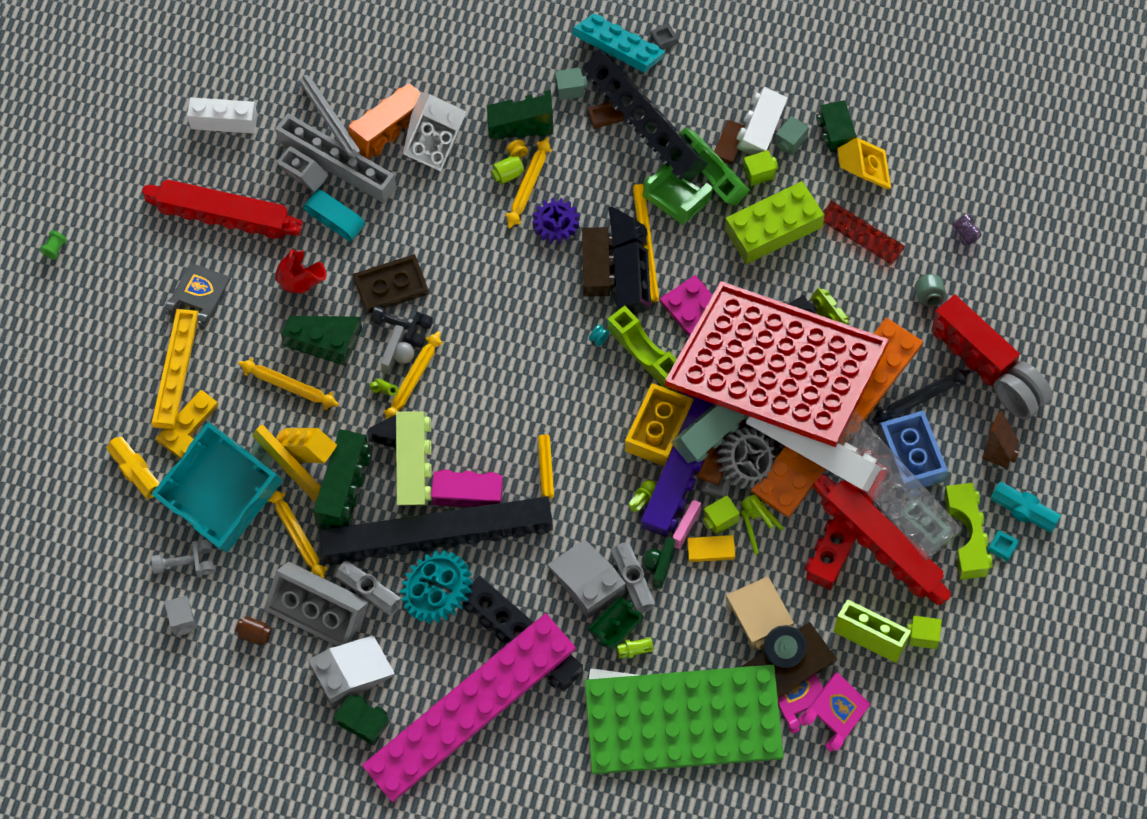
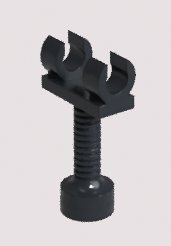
M375 306L371 315V323L380 325L382 322L393 326H402L404 330H408L405 337L406 342L415 347L422 348L425 337L415 333L418 325L425 329H430L433 324L431 316L416 312L413 321L408 322L386 314L385 308Z

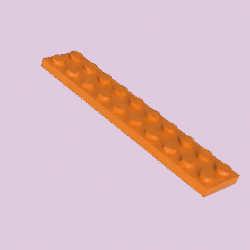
M887 317L873 334L889 339L888 347L839 441L841 445H844L845 442L848 443L923 346L921 339ZM785 446L773 463L775 464L771 465L772 472L767 473L768 478L762 477L761 484L757 482L754 488H752L751 493L757 495L759 499L789 519L811 491L813 483L827 469Z

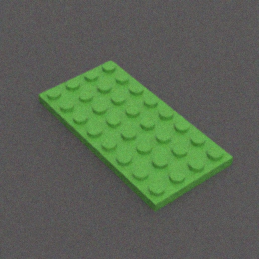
M774 665L585 680L592 775L783 760L784 758Z

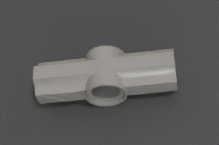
M630 543L616 545L611 549V553L620 575L626 583L628 594L635 605L634 608L640 613L647 612L655 607V602L644 578L643 569L639 566ZM630 575H636L639 578L635 581H631L627 577Z
M349 561L342 563L335 575L336 579L362 598L368 600L369 603H372L389 616L395 614L399 609L402 599L377 582L373 575L364 573ZM373 586L371 590L364 591L366 587Z

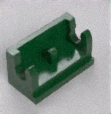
M618 596L587 628L599 645L614 650L643 620L644 616L642 613L633 609L635 606L633 603Z

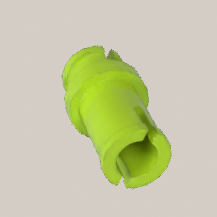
M651 637L635 641L624 640V643L616 647V652L619 659L623 657L630 659L637 654L653 652L654 647Z

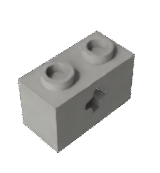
M291 146L276 162L290 178L313 192L328 177V174L316 161Z

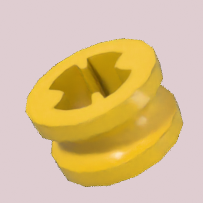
M521 139L511 142L506 148L510 156H518L520 159L528 153V148Z

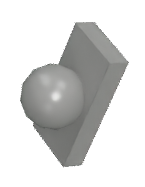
M396 325L381 360V368L384 374L391 375L395 362L407 364L414 357L413 347L409 343L403 342L405 333L402 326Z

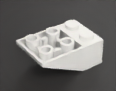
M420 92L412 111L403 154L441 171L466 111L431 94Z

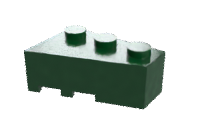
M551 90L544 91L545 95L534 98L532 94L527 95L525 100L514 103L510 99L487 105L489 139L501 140L507 137L524 138L535 135L543 137L554 134Z
M289 316L281 333L284 347L346 366L362 331L361 318L356 316Z

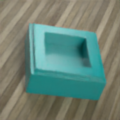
M998 530L987 551L1008 562L1019 540Z

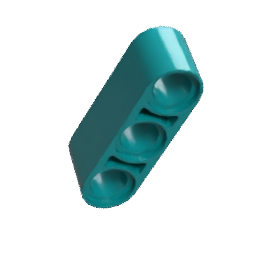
M317 189L303 204V208L309 215L348 241H352L366 226L365 221L358 214L320 189Z

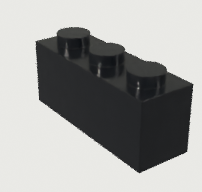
M637 241L615 248L614 284L616 287L615 304L617 309L626 306L633 315L652 309L648 249Z

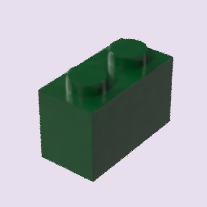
M842 100L820 105L819 114H816L818 127L823 129V144L828 145L830 153L838 151L837 148L857 137L846 101Z

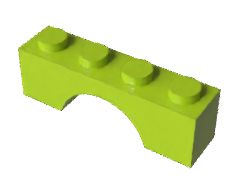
M623 306L608 318V330L662 387L670 390L671 388L665 386V380L677 359L670 351L664 352L659 349L647 336L640 321L626 306Z
M974 483L948 485L944 491L947 516L960 520L967 527L970 534V541L960 548L956 555L959 580L987 577L990 568L993 567L991 554H987L986 547H988V536L982 530L984 515L978 509V504H980L979 491H975Z

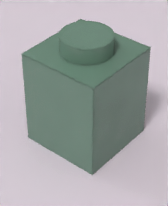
M581 67L555 71L559 101L584 97V88H588L586 75L582 76Z
M791 116L776 133L775 145L782 152H787L793 156L808 138L809 127Z

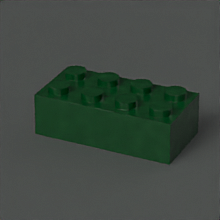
M343 429L338 431L335 441L337 446L331 454L313 510L317 528L320 530L350 526L352 524L353 515H351L353 507L356 508L358 505L359 486L363 487L366 477L364 470L366 466L369 467L372 459V453H369L370 444L367 443L365 434Z

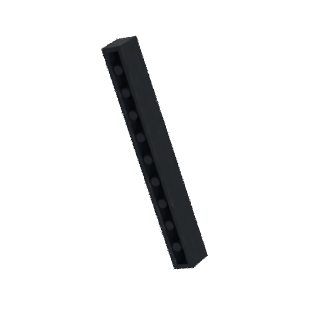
M549 496L323 529L319 530L324 564L339 565L343 561L352 560L353 562H360L370 557L385 558L390 554L397 553L399 555H407L411 551L421 550L427 552L437 547L453 548L457 544L464 543L474 545L484 540L500 541L504 537L511 536L521 538L531 533L542 535L553 530Z

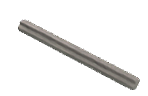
M303 75L299 83L347 155L355 158L360 152L359 148L312 78L308 75Z

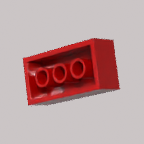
M956 294L936 310L931 329L933 335L939 341L947 344L949 350L954 355L961 357L970 370H975L986 385H991L994 388L995 381L1003 374H1008L1009 369L1018 362L1020 353Z

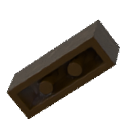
M608 227L582 228L584 297L610 296V288H614V274H610V268H614V256L609 255V249L613 248L612 235H608Z

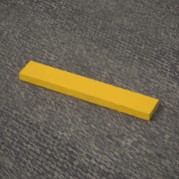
M176 309L152 418V428L175 430L197 329L199 311Z

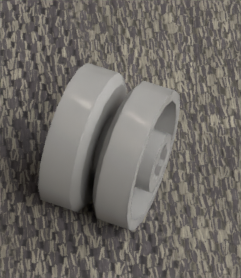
M1024 361L1017 362L1009 369L1008 374H1003L994 383L995 393L1001 403L1013 415L1023 420L1031 418L1037 412L1038 407H1043L1052 398V390L1044 376L1036 368Z

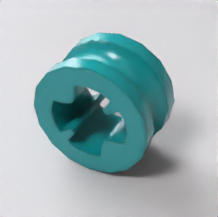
M599 324L591 332L589 341H595V345L599 347L606 341L610 331L608 329L604 330L603 326Z

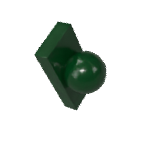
M667 537L662 552L657 549H650L642 557L643 566L647 570L655 572L653 578V587L663 588L675 551V539Z

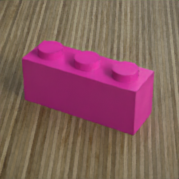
M447 469L434 471L431 498L432 504L435 506L472 508L502 503L503 475H498L495 472L476 474L473 471L458 473Z

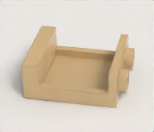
M769 576L726 595V605L729 611L734 612L749 640L751 650L757 648L758 650L764 649V641L767 634L777 626L788 625L794 627V622Z

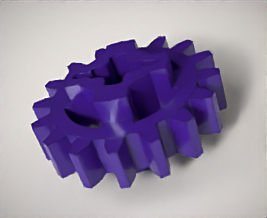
M551 198V203H547L544 200L543 207L536 206L532 225L535 228V234H541L542 241L549 238L550 244L554 240L561 244V239L564 238L566 241H570L569 235H576V229L580 227L578 222L580 221V215L577 214L576 206L571 208L570 201L564 204L563 198H560L558 202ZM554 217H556V220H558V225H556Z

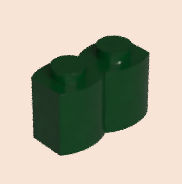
M348 694L333 717L335 724L375 746L390 723L387 716L388 713L378 706H375V708L368 706L367 700L357 694L355 696Z

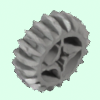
M741 428L732 434H727L724 442L720 444L722 449L716 452L721 455V458L717 459L716 462L722 464L718 471H725L726 474L723 479H730V485H737V489L745 488L751 490L757 482L761 484L762 477L768 478L767 473L772 472L771 465L775 464L772 462V459L777 457L771 452L775 447L768 445L770 439H763L764 433H757L756 429L753 428L749 430L748 428ZM752 455L751 458H748V461L741 462L742 460L746 459L747 456Z

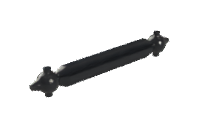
M956 367L954 375L944 376L890 404L887 409L878 407L876 416L872 421H888L889 417H896L954 387L957 382L961 383V385L966 384L965 380L971 371Z

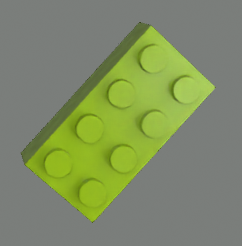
M801 181L726 217L725 232L747 265L823 228L824 213L804 182Z

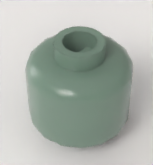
M923 275L915 283L918 301L924 306L936 307L946 297L943 280L938 275Z

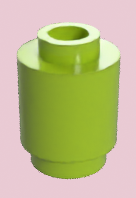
M510 156L493 164V170L490 171L493 180L502 185L521 176V173L524 172V166L518 156Z

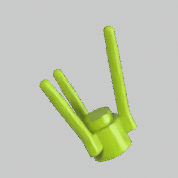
M751 495L741 502L744 510L740 513L745 520L753 551L757 555L759 551L749 517L756 519L761 516L770 529L773 528L770 520L780 530H783L784 527L766 508L764 503L759 500L757 495Z

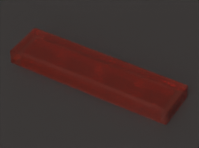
M833 201L823 211V223L893 265L905 248L903 244Z

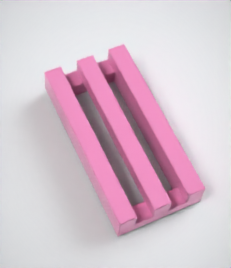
M696 500L691 502L672 539H675V548L679 550L701 512V503Z

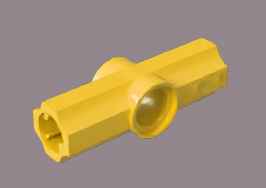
M122 436L115 437L106 446L108 453L118 463L119 469L130 483L133 482L145 499L153 498L154 496L151 494L159 485V481L149 471L148 465L140 454L135 453Z

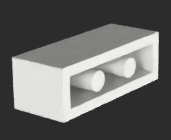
M766 87L760 93H755L751 104L754 105L752 111L748 110L744 118V122H746L745 128L742 127L736 138L739 140L737 145L739 150L749 155L767 151L787 97Z
M190 97L187 117L191 129L255 134L257 111L255 102Z

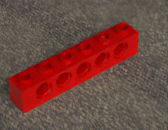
M876 461L875 464L882 468L868 492L850 483L872 505H874L890 470V466ZM835 517L833 520L828 519L824 528L826 534L823 539H818L814 548L816 554L814 558L809 557L804 568L807 571L806 580L830 591L857 540L851 532H847L841 527L840 522ZM838 538L842 543L835 544L831 539ZM827 557L833 562L824 563L821 559Z

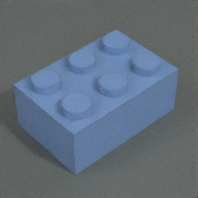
M924 410L880 423L878 435L901 494L945 482L948 470Z

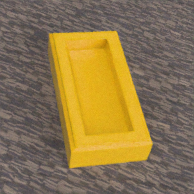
M734 535L687 538L689 562L735 560Z

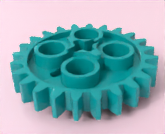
M445 550L442 551L441 555L434 551L433 557L425 554V561L417 559L418 566H410L413 570L412 573H405L408 580L401 583L406 588L400 590V593L404 596L401 598L405 604L404 608L413 618H417L420 622L425 620L428 624L432 622V619L439 623L440 617L447 621L449 613L455 616L456 608L463 609L460 603L461 601H468L465 594L472 592L468 586L473 584V581L469 578L472 575L468 570L469 566L460 556H456L453 552L448 554ZM423 580H424V581H427V582H429V583H430L431 585H433V586L431 587V586L428 585L426 582H421V581H423ZM442 587V588H443L444 590H446L447 592H452V593H450V594H449V593H446V592H444V591H443L442 589H440V588Z

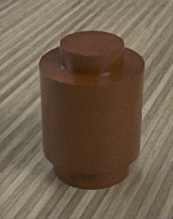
M245 616L244 619H239L235 632L238 633V638L256 645H266L272 631V627L267 626V623Z

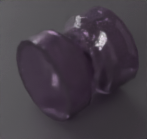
M969 214L958 218L952 224L954 231L959 233V239L963 245L974 243L982 235L979 228L975 227L973 217Z

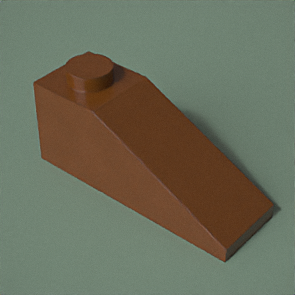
M1000 411L990 429L982 459L1008 469L1010 462L1015 463L1020 450L1016 449L1019 440L1005 415Z

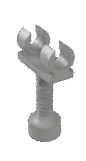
M209 540L193 541L194 554L189 556L173 557L171 559L162 558L161 554L151 556L153 573H163L166 567L192 563L195 564L197 576L215 573L213 561L200 563L199 553L206 554L212 552L211 542Z

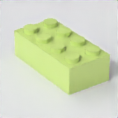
M424 411L396 412L397 505L428 506V501H432V487L428 486V478L432 477V465L427 463V455H431V441L427 440V432H431V418L427 417Z

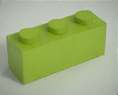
M847 600L837 616L833 632L897 663L907 646L911 630Z

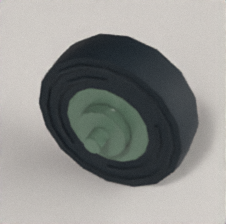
M788 625L777 626L772 629L764 641L766 657L775 666L781 668L793 667L800 663L807 649L803 634L795 627Z

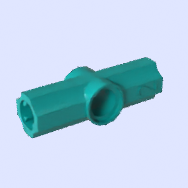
M1001 481L990 498L993 502L1010 510L1011 514L1019 521L1031 522L1049 533L1053 532L1061 518V514L1041 504L1035 495L1029 492L1021 493Z

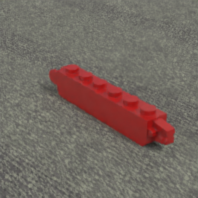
M169 179L163 181L161 186L150 184L142 188L145 202L157 206L158 211L165 215H178L187 220L196 219L209 225H222L227 229L236 228L244 230L249 234H262L271 239H284L285 235L300 236L303 228V220L289 216L285 205Z
M822 474L813 483L812 487L823 499L820 504L823 506L824 511L834 516L844 530L851 532L861 546L868 548L878 562L885 564L895 578L902 580L909 587L913 595L921 599L926 596L936 605H942L950 599L951 591L941 582L944 578L943 570L848 481H840L837 484Z

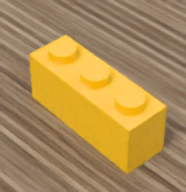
M285 428L276 437L299 463H326L337 446L319 428Z

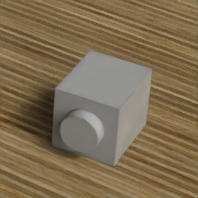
M187 595L164 601L170 627L174 635H185L193 629H197Z

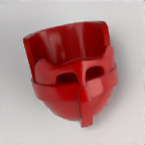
M291 249L278 264L275 280L286 292L304 294L326 279L327 273L323 263L318 261L305 268L301 264L304 258V251Z

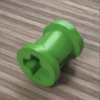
M51 230L48 240L39 250L44 256L55 260L58 257L57 253L61 246L66 244L67 238L61 233Z

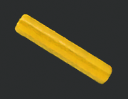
M542 434L538 436L542 497L549 496V499H552L554 497L550 436Z

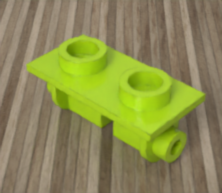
M817 287L809 300L814 303L818 315L849 325V317L846 316L840 307L835 309L837 303L830 295V292Z

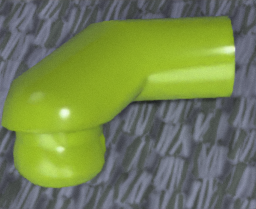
M380 378L374 379V382L369 384L370 390L375 394L380 391L384 395L395 396L398 393L396 385Z

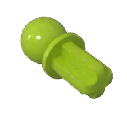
M646 480L642 483L641 488L635 491V496L628 503V506L631 508L630 511L639 512L645 504H649L657 485L655 481Z

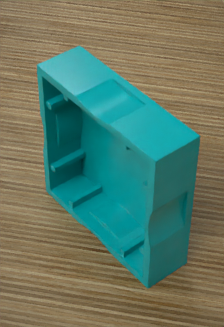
M207 422L190 443L182 459L170 469L151 495L175 514L183 517L196 531L215 546L228 553L284 479L219 428Z

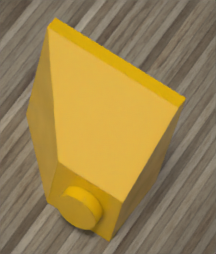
M855 138L837 148L840 168L887 190L891 188L884 149L859 138Z

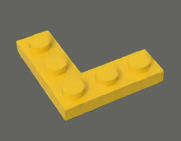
M200 390L178 413L175 430L163 429L156 437V441L181 460L188 446L194 440L190 436L219 406L218 402Z

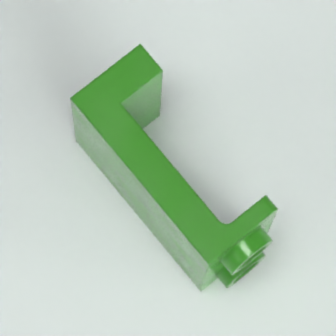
M662 164L656 174L650 175L645 180L642 196L684 225L710 202L713 188L706 183L700 189L684 178L679 180L671 172L673 170L671 165L666 166Z

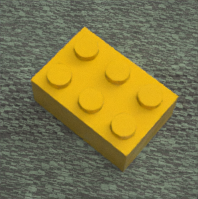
M651 383L625 439V452L665 467L674 446L671 441L679 435L694 399Z

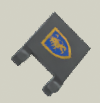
M190 263L172 297L165 304L166 314L174 316L179 303H183L201 310L197 316L198 325L207 327L211 315L231 277Z

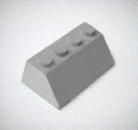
M288 561L276 570L264 610L335 646H340L351 642L364 619L369 601Z

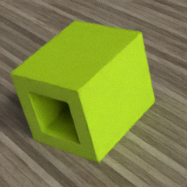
M769 150L744 157L743 170L750 186L775 179L778 163L775 157H771Z
M727 495L704 508L702 520L708 530L712 529L714 534L717 535L737 524L740 513Z
M913 616L912 623H907L906 627L911 630L909 646L937 649L940 642L942 619Z

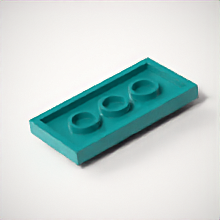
M592 14L574 26L572 35L644 73L662 60L665 51L656 44L641 39L639 35L630 33L620 25L612 24L597 14Z

